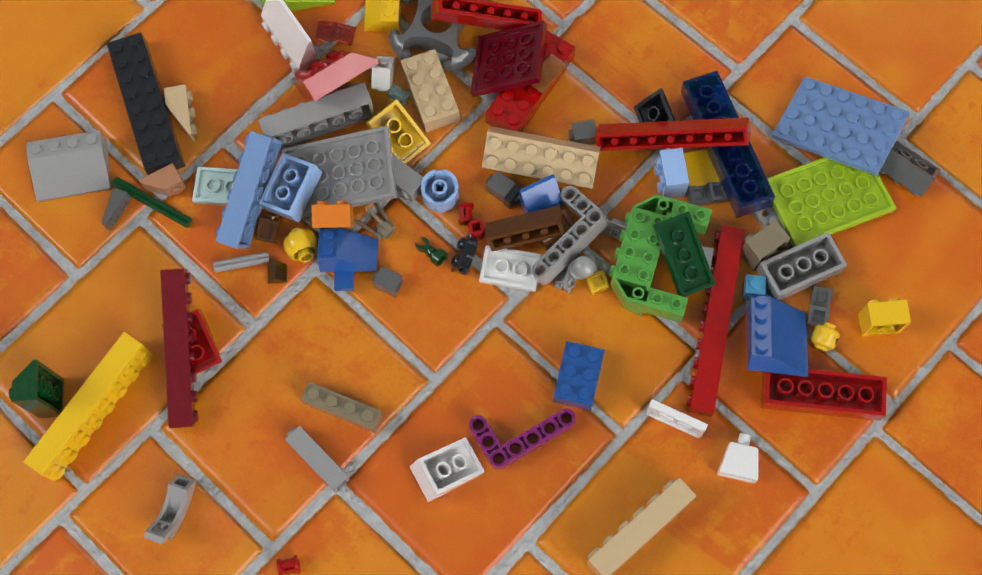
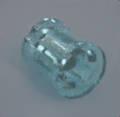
M393 84L387 93V98L397 99L403 107L411 97L409 91L405 92L397 84Z

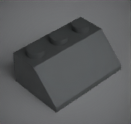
M896 140L880 173L892 177L896 184L907 187L911 194L922 197L941 169Z

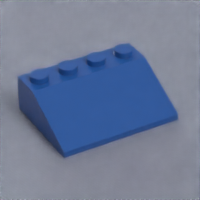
M751 294L747 308V370L807 377L806 313L771 296Z

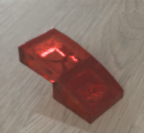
M319 21L315 38L329 43L336 41L351 46L356 27L337 22Z

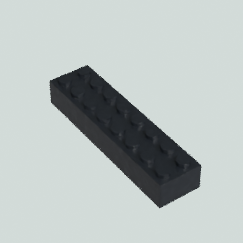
M142 32L106 43L144 170L150 175L171 163L174 164L176 169L186 167L172 120L165 104V98L152 56Z

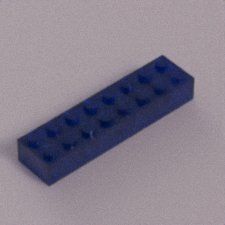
M718 71L683 81L681 94L693 120L739 118ZM750 140L748 145L705 147L736 218L772 207L775 195Z

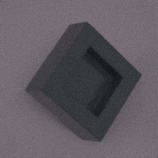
M516 184L504 197V205L509 209L519 203V190L521 188Z

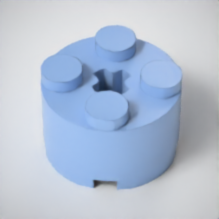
M443 169L432 170L423 177L421 182L422 199L429 209L438 213H444L457 204L459 200V186L453 173Z

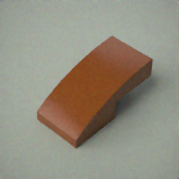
M551 54L543 62L541 82L532 84V86L544 94L553 80H557L567 64Z

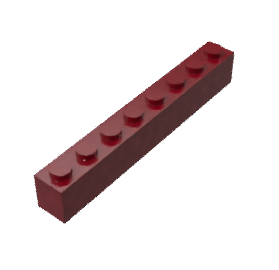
M184 268L160 270L168 426L169 428L193 427L199 421L198 410H195V402L198 400L197 390H194V383H196L197 376L196 371H193L192 363H195V351H192L191 343H194V332H191L190 324H193V312H190L189 304H192V293L188 291V284H191V274Z

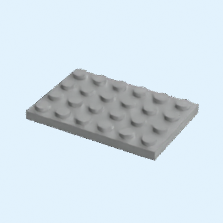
M388 126L282 149V153L315 164L322 171L321 177L301 218L312 216L311 205H317V201H328V205L336 204V201L347 200V204H352V207L397 198L390 128Z

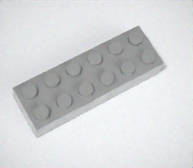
M365 82L355 83L343 90L338 89L317 101L301 102L298 106L284 108L275 114H267L258 120L264 135L283 141L281 151L283 148L292 147L368 120L375 115Z

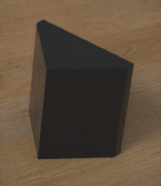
M663 88L658 89L634 106L639 122L675 121Z

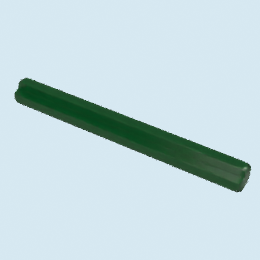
M115 177L111 182L113 187L128 192L132 198L180 225L188 228L192 223L190 217L121 178Z

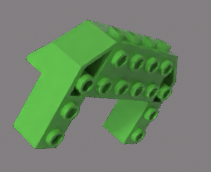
M656 194L634 205L631 213L627 212L624 221L627 227L626 230L622 229L619 241H622L621 248H616L614 255L617 262L616 265H611L609 276H612L610 285L625 309L638 316H642L644 312L681 323L688 298L650 288L661 250L653 225L689 211L696 232L705 235L712 209Z

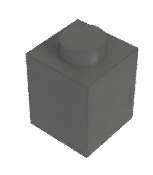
M594 120L572 123L571 130H568L570 141L588 145L596 144Z
M497 171L487 179L486 190L504 203V197L516 183Z
M384 267L376 271L372 279L375 289L394 298L404 282L402 275Z

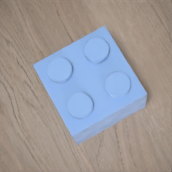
M683 148L661 150L658 158H656V165H654L655 176L659 178V182H657L658 193L668 198L685 197L689 178Z

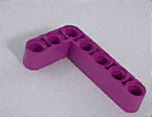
M562 409L502 446L484 417L480 415L473 416L469 421V428L491 467L495 470H502L571 429L575 424L576 416L571 409ZM568 415L572 421L570 423H563L561 417ZM481 422L484 426L481 430H475L473 424ZM551 425L555 428V431L551 434L546 433L544 427ZM530 435H535L538 441L531 444L527 441V438ZM490 438L494 441V444L491 447H486L483 445V441ZM513 445H518L521 448L518 454H513L510 451ZM500 455L504 458V461L501 464H496L493 462V458Z

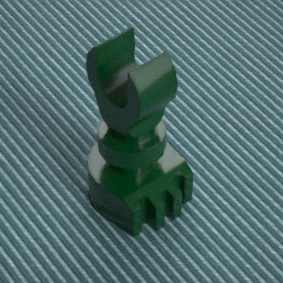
M421 237L425 245L419 246L415 242L417 250L426 253V256L431 258L430 261L436 267L440 266L447 259V252L431 247L425 237Z

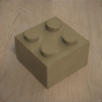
M777 221L771 224L769 222L764 224L760 228V232L757 234L751 233L744 239L745 242L742 244L740 256L752 271L757 269L760 262L781 253L788 244L790 237Z

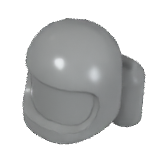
M593 255L578 257L568 266L570 276L578 280L591 276L599 269Z

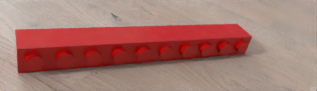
M722 225L720 231H716L714 242H717V248L713 250L712 260H714V265L711 266L710 270L716 285L705 290L708 300L703 303L702 313L705 314L704 320L700 321L699 332H702L701 339L698 338L695 350H699L698 357H694L692 368L695 369V375L691 376L689 382L692 392L691 395L688 394L686 406H689L688 413L712 417L715 411L745 229Z

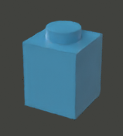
M746 274L742 286V300H750L751 294L765 296L766 276Z

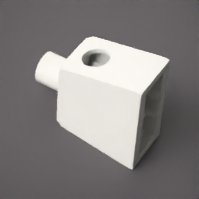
M740 433L738 443L730 442L728 444L717 475L750 483L758 481V448L749 446L750 435Z

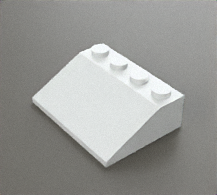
M266 0L261 13L263 19L262 27L266 32L271 33V39L275 46L279 45L281 47L280 52L284 59L288 58L291 63L289 65L294 73L302 68H310L309 64L317 60L312 40L283 0Z

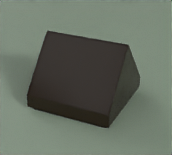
M278 261L268 264V284L287 283V264Z

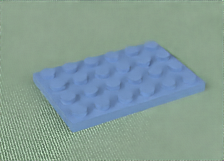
M804 77L772 133V139L877 176L907 122L910 112Z

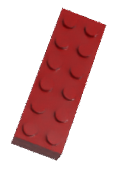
M546 30L543 62L553 54L567 64L557 80H553L544 94L532 85L500 91L485 113V123L492 127L523 132L575 57V46Z
M808 369L807 377L771 372L762 373L761 408L880 421L886 416L887 377Z

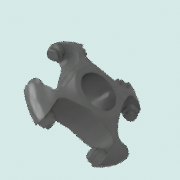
M433 0L400 1L404 5L411 4L413 1L418 3L416 15L408 31L401 35L399 31L392 29L388 35L392 50L401 60L412 57L410 49H435L436 52L452 58L444 60L442 66L445 71L450 73L466 67L475 60L476 49L468 47V49L463 50L458 47L459 37L465 26L464 24L452 23L451 27L446 31L432 33L426 30L424 26L431 20V2Z

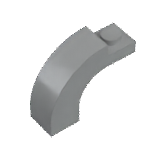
M177 474L170 481L164 505L158 517L145 531L144 538L163 545L167 539L171 540L174 537L189 508L196 480Z

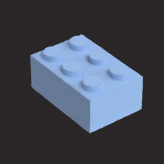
M282 153L258 204L269 212L299 223L321 177L322 171L315 164Z

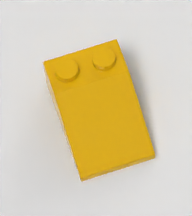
M397 99L390 102L365 122L369 129L383 126L390 128L392 154L405 164L431 144Z

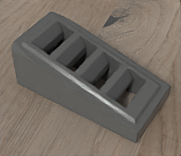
M117 189L112 190L102 219V224L107 230L113 228L129 204L131 196L128 192Z

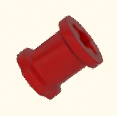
M464 202L457 205L460 213L458 224L468 226L470 221L475 220L472 213L474 204Z
M479 219L470 221L468 224L470 238H476L477 241L482 240L485 236L483 221Z
M294 555L293 558L285 560L277 559L278 574L301 573L298 556Z

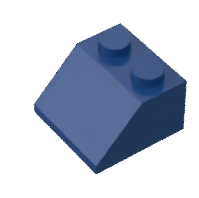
M554 174L519 190V205L524 214L558 205L560 208L563 206V199L561 198Z

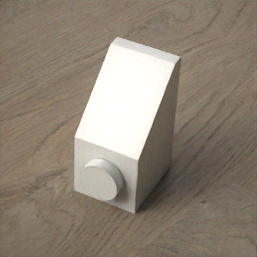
M377 56L376 59H378L379 63L372 66L371 88L378 91L390 90L393 82L395 57Z

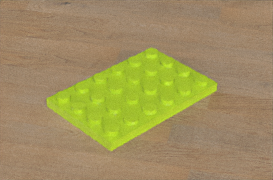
M825 157L764 179L761 182L785 232L790 237L793 247L827 232L832 235L897 209L879 174L874 176Z

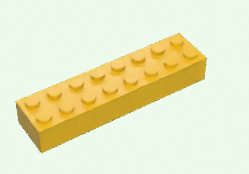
M123 332L23 462L40 475L54 482L64 475L68 464L77 458L81 447L89 442L94 430L100 428L104 417L113 411L117 400L126 394L130 383L138 378L143 366L145 367L149 364L153 354L143 344Z

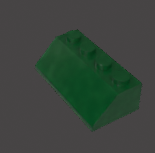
M32 360L12 381V388L9 389V398L11 402L38 418L58 417L63 411L64 378L40 361Z

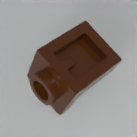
M266 214V216L260 217L256 240L272 244L276 243L278 228L282 224V220L277 219L278 216L273 214Z

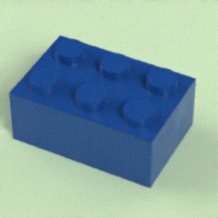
M566 341L553 396L554 403L591 411L604 349Z

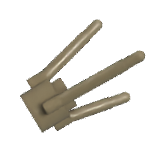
M375 202L384 220H381L369 206H366V209L378 222L375 227L377 231L355 218L354 221L374 234L378 239L383 238L386 240L395 232V228L380 204Z

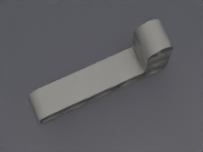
M573 186L563 188L561 198L566 206L580 219L532 266V275L542 285L550 283L607 226V219L601 209Z

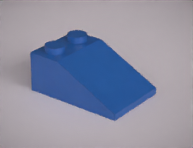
M320 228L317 250L319 271H377L379 240L341 228Z

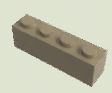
M308 382L301 397L304 405L373 433H376L383 418L380 410L311 382Z

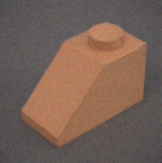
M173 163L139 180L145 190L166 196L180 194L186 188Z

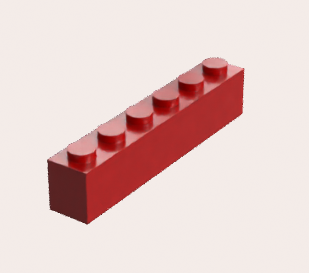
M433 0L431 2V20L498 30H506L542 21V11L536 8L483 0Z

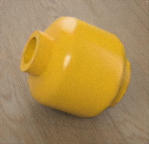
M824 322V325H816L811 337V342L814 344L813 347L824 352L833 350L840 336L839 332L835 330L836 326Z

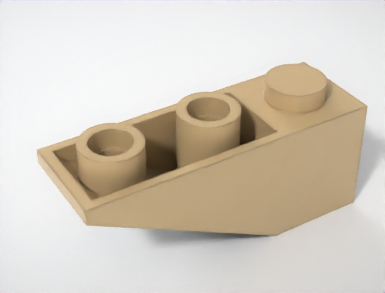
M185 84L164 88L167 108L191 140L195 142V134H198L196 123L193 122L196 114L194 107H191V102L194 101L192 91H189Z

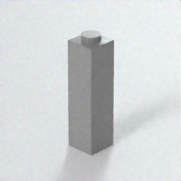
M300 426L292 428L287 433L285 441L335 493L350 480L348 475Z

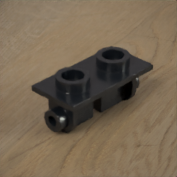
M470 234L459 239L457 243V248L459 249L451 261V272L459 270V273L462 275H466L469 272L473 259L468 258L467 255L473 257L478 246L476 238L471 237L469 239Z

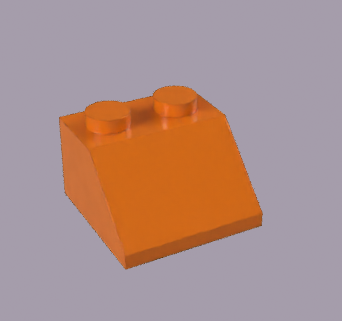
M347 200L336 201V204L328 205V201H317V205H311L312 228L355 227L352 204H347Z

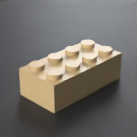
M433 49L401 60L402 71L425 132L459 122V109L436 50Z

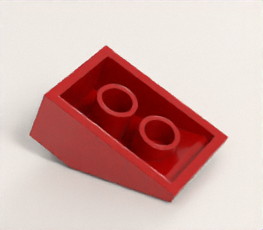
M201 309L192 311L193 324H190L191 332H194V343H191L192 351H195V363H192L193 371H196V374L222 362L210 327Z

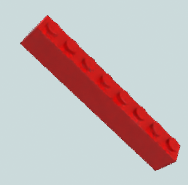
M749 117L599 124L595 133L596 144L598 147H601L600 151L748 145L751 135Z

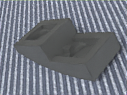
M709 182L706 186H689L686 191L688 202L697 206L719 203L730 199L726 182Z
M819 286L812 287L807 324L824 325V322H828L833 289Z

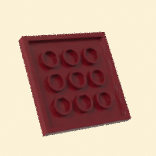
M545 21L478 37L470 90L473 97L541 82L547 30Z

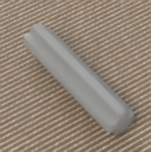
M268 252L219 260L213 262V269L215 272L259 265L268 263L270 258Z

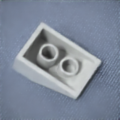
M466 437L417 459L410 466L428 502L485 472Z

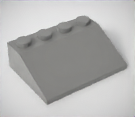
M100 130L26 143L27 160L37 202L111 190L107 139Z

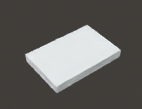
M486 245L479 283L536 292L537 280L532 275L531 268L542 257V254L507 248L492 252L490 246Z
M653 399L645 413L698 439L701 438L708 426L704 422Z

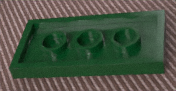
M689 211L653 225L679 296L686 297L716 285Z

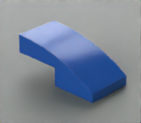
M334 272V290L354 291L355 272Z

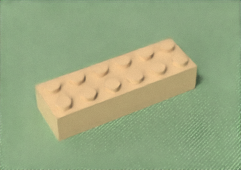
M490 126L487 131L482 168L544 179L554 174L557 182L593 188L601 147Z
M680 477L676 481L671 479L662 489L663 493L661 495L657 492L647 502L649 506L646 508L641 506L632 516L634 519L631 522L627 519L619 526L618 534H610L602 543L604 546L601 549L596 547L589 554L587 565L596 575H612L694 500L696 495Z

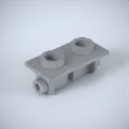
M604 214L607 219V226L601 233L619 239L622 229L626 230L627 224L615 218L610 221V216Z
M569 264L563 269L566 272L561 271L554 281V287L559 290L563 288L567 294L570 293L576 283V279L572 278L569 274Z

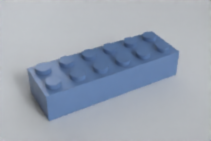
M250 131V134L246 136L244 153H241L239 157L240 165L238 171L233 176V188L230 189L227 195V207L222 211V223L216 230V242L236 249H249L262 206L258 203L273 174L283 143L282 140Z

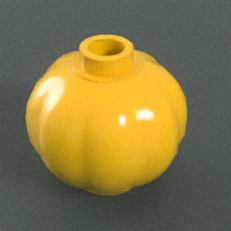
M296 227L286 236L283 243L284 250L290 259L308 262L317 253V236L312 230Z

